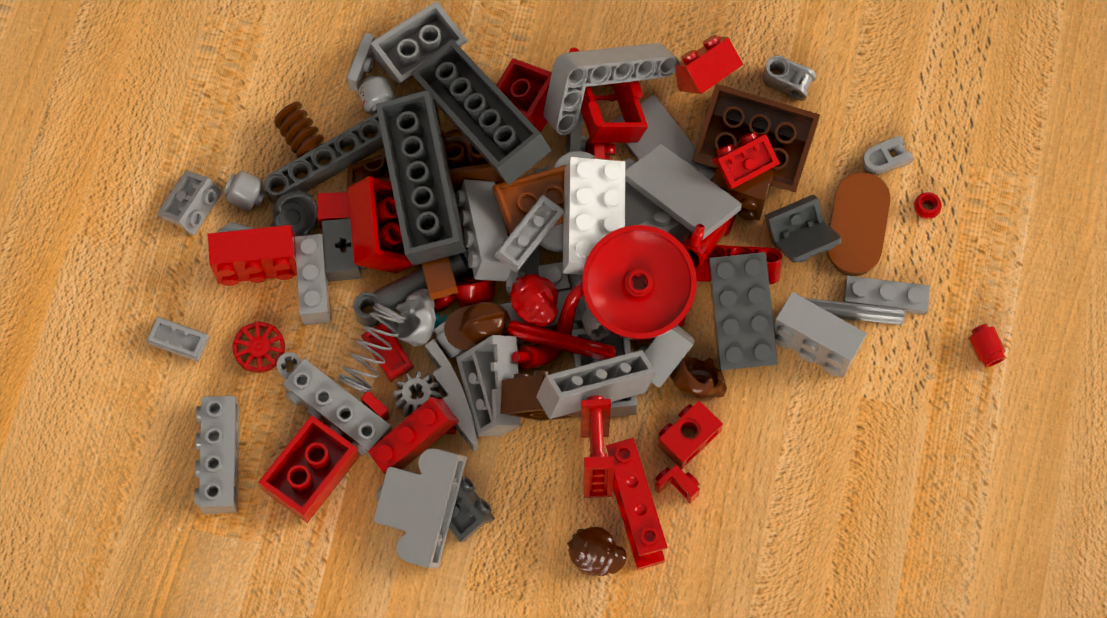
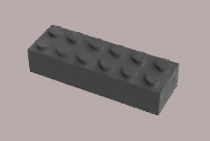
M453 39L411 72L423 91L429 90L436 102V106L508 186L552 151L542 134Z
M429 90L377 103L379 124L406 257L412 265H417L467 252L437 106Z

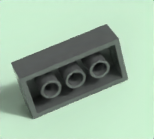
M766 252L708 258L719 369L730 370L778 365Z

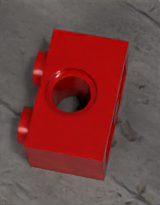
M700 401L694 406L688 404L679 413L680 419L673 425L668 423L658 434L660 436L658 447L681 469L722 431L723 423ZM685 428H691L695 431L696 435L692 438H686L681 434V431Z

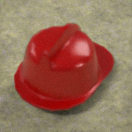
M474 277L457 281L458 293H456L460 308L480 302H491L495 295L496 281L475 280Z

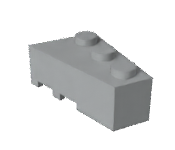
M492 335L456 358L478 436H503L521 426L520 417L500 414L502 380L513 379L514 374H518V363L512 360V354L517 351V336Z

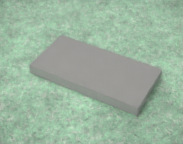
M652 95L641 102L640 105L648 128L638 143H624L634 158L638 161L662 144L675 155L698 168V172L712 181L715 172L711 167L692 162L695 146L656 96ZM623 115L619 116L610 123L625 122Z
M662 144L625 170V181L691 232L695 230L697 224L704 225L703 239L741 210L742 203Z

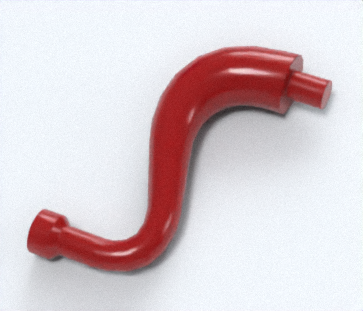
M582 282L577 284L566 297L557 325L553 331L568 335L572 334L577 305L583 296ZM541 344L523 346L519 351H515L512 354V360L523 369L539 368L555 360L563 350Z

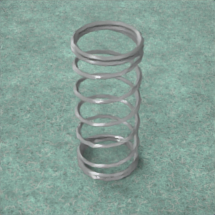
M377 303L374 304L373 309L384 315L370 312V315L391 329L395 334L369 326H363V329L381 340L389 348L360 339L356 341L383 362L350 353L351 357L365 365L376 375L363 373L344 366L343 369L360 381L345 374H339L338 377L340 381L364 393L370 392L372 388L355 373L376 378L379 375L376 370L361 359L377 364L385 363L384 358L367 345L382 350H392L391 345L372 331L392 337L399 336L393 327L378 317L397 323H405L406 320L404 316Z

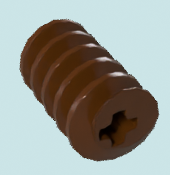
M298 101L284 107L274 120L276 128L280 129V134L285 137L286 143L291 146L290 148L297 158L322 145L321 143L324 141L323 135H317L318 128L312 126L313 120L311 118H306L308 115L307 111L301 110L302 104Z

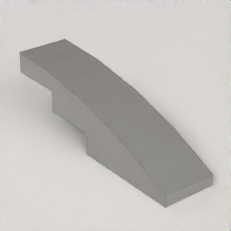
M433 339L425 345L427 355L438 368L432 373L433 380L439 384V389L445 395V398H443L444 402L459 420L454 427H456L470 448L476 452L479 449L472 413L465 393L450 362Z

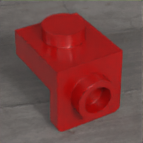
M677 464L671 470L668 467L665 468L655 478L657 482L655 483L654 490L658 494L671 483L689 503L699 496L700 489L697 479L689 472L685 474Z

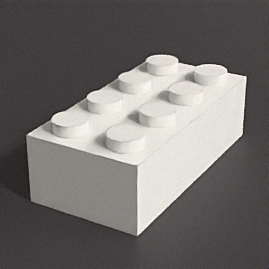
M570 157L564 169L563 273L583 275L586 260L594 246L607 234L625 227V161Z

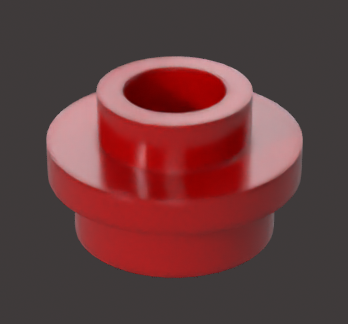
M931 192L920 194L914 202L915 212L924 219L935 218L942 208L939 197ZM923 204L931 205L932 209H925Z

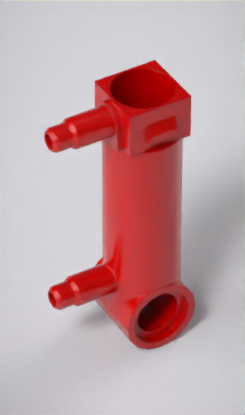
M736 214L705 239H703L704 225L697 224L695 230L684 240L682 245L691 256L696 274L723 236L727 237L733 226Z

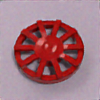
M257 321L245 327L243 326L233 341V354L237 363L243 369L253 373H264L272 370L277 366L278 358L285 353L284 338L281 332L271 323ZM255 328L256 336L253 337L248 331ZM260 328H267L263 336H260ZM271 331H273L277 335L267 340V337ZM245 334L249 338V342L240 339ZM280 340V348L270 346L271 343ZM238 344L247 346V349L238 352ZM270 351L279 353L275 360L269 355ZM250 353L249 357L244 363L241 360L240 356ZM253 358L257 359V367L249 366ZM267 358L270 364L262 367V359Z

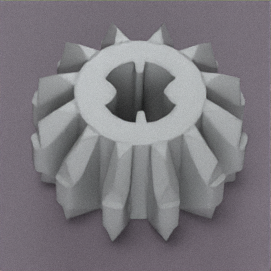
M419 371L416 372L413 379L410 374L406 373V383L398 381L396 384L400 390L393 392L394 398L398 399L395 402V406L397 409L403 408L402 414L405 417L417 410L429 398L441 399V393L436 392L440 388L437 382L431 383L432 376L429 374L422 379L421 372ZM416 392V395H418V392H422L423 397L419 399L417 396V399H413L412 394Z

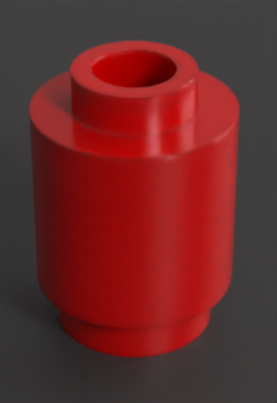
M983 324L972 330L973 334L969 337L970 343L979 362H983L985 368L994 366L1006 359L1004 355L1006 350L994 326L988 327L987 324Z

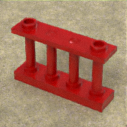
M599 395L589 396L587 400H581V438H590V457H584V498L612 497L614 456H607V453H604L603 437H609L611 399H604L603 396Z
M634 437L606 445L608 456H614L613 493L636 568L640 570L665 563L662 550L668 547Z

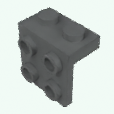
M814 194L764 215L772 244L791 262H804L815 254L832 250L842 242L840 235L824 222L819 200Z

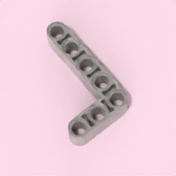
M661 43L564 53L554 62L543 116L560 135H567L577 126L586 87L669 77L676 72L675 65L679 63V60Z

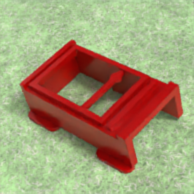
M571 48L569 53L579 52V50L577 48ZM631 81L598 85L612 86L615 95H593L591 87H586L581 113L590 136L589 143H638L648 128L639 99L643 96L639 82ZM595 100H609L611 102L617 100L625 122L604 123L599 106Z

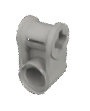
M782 56L769 58L762 76L765 85L799 101L807 98L809 85L817 77L812 69L794 63ZM776 69L781 72V75H775L770 70Z

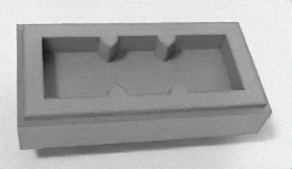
M369 33L363 35L346 77L349 89L358 92L366 73H370L374 65L371 42L375 40V36Z
M157 317L146 342L148 345L199 362L210 337L208 334Z

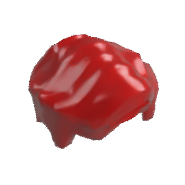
M535 273L532 275L525 274L524 277L516 278V282L512 284L510 296L512 308L517 312V315L525 322L535 324L537 327L551 324L558 314V292L554 284L549 279L538 276Z

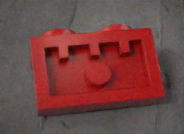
M755 131L748 133L740 138L741 143L734 147L731 144L723 146L716 151L718 155L711 158L712 163L718 165L729 189H733L780 164L766 134L756 135Z

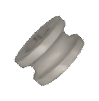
M284 353L278 358L277 369L284 379H287L292 374V372H288L287 368L283 370L287 366L286 362L292 361L293 364L296 362L297 365L293 366L294 370L302 362L295 353Z

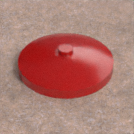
M647 225L622 227L603 237L591 250L582 275L584 300L596 321L615 335L635 340L655 338L676 327L689 312L697 287L694 263L682 243L668 232Z

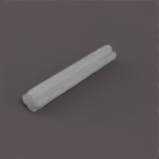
M805 298L843 319L898 325L903 324L905 319V310L903 308Z

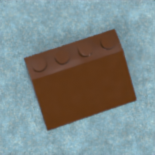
M716 84L692 162L716 169L717 164H713L711 158L718 155L716 152L718 149L728 144L734 147L741 143V137L754 131L756 135L766 134L780 162L779 165L770 169L774 171L771 186L796 193L820 114Z

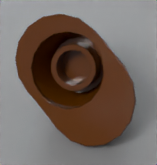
M476 303L459 308L449 315L444 325L445 336L448 342L455 348L470 350L492 335L508 336L507 329L511 318L507 310L497 303Z

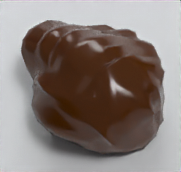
M684 357L670 374L675 387L683 393L697 398L724 397L727 390L722 371L714 367L713 359L710 357L705 361L698 358Z
M601 527L578 529L577 533L573 534L571 541L567 543L570 558L575 567L582 573L594 577L605 576L609 573L615 574L626 563L627 553L625 549L617 546L612 535Z

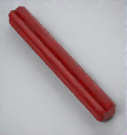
M514 320L510 321L507 329L509 336H517L518 339L599 360L614 358L616 354L614 346Z

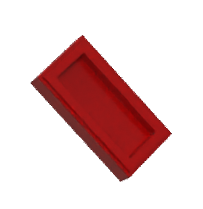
M382 323L374 327L375 329L392 334L388 327ZM372 331L387 341L392 347V350H382L367 345L384 358L385 363L379 364L390 383L414 369V365L395 337ZM369 332L361 335L363 341L389 348ZM372 353L376 361L383 362L379 357Z

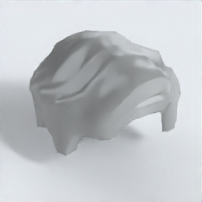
M428 289L414 291L407 297L405 302L396 306V309L400 311V315L406 318L405 323H398L397 332L399 336L397 338L414 347L426 344L434 331L436 321L435 302L431 300Z

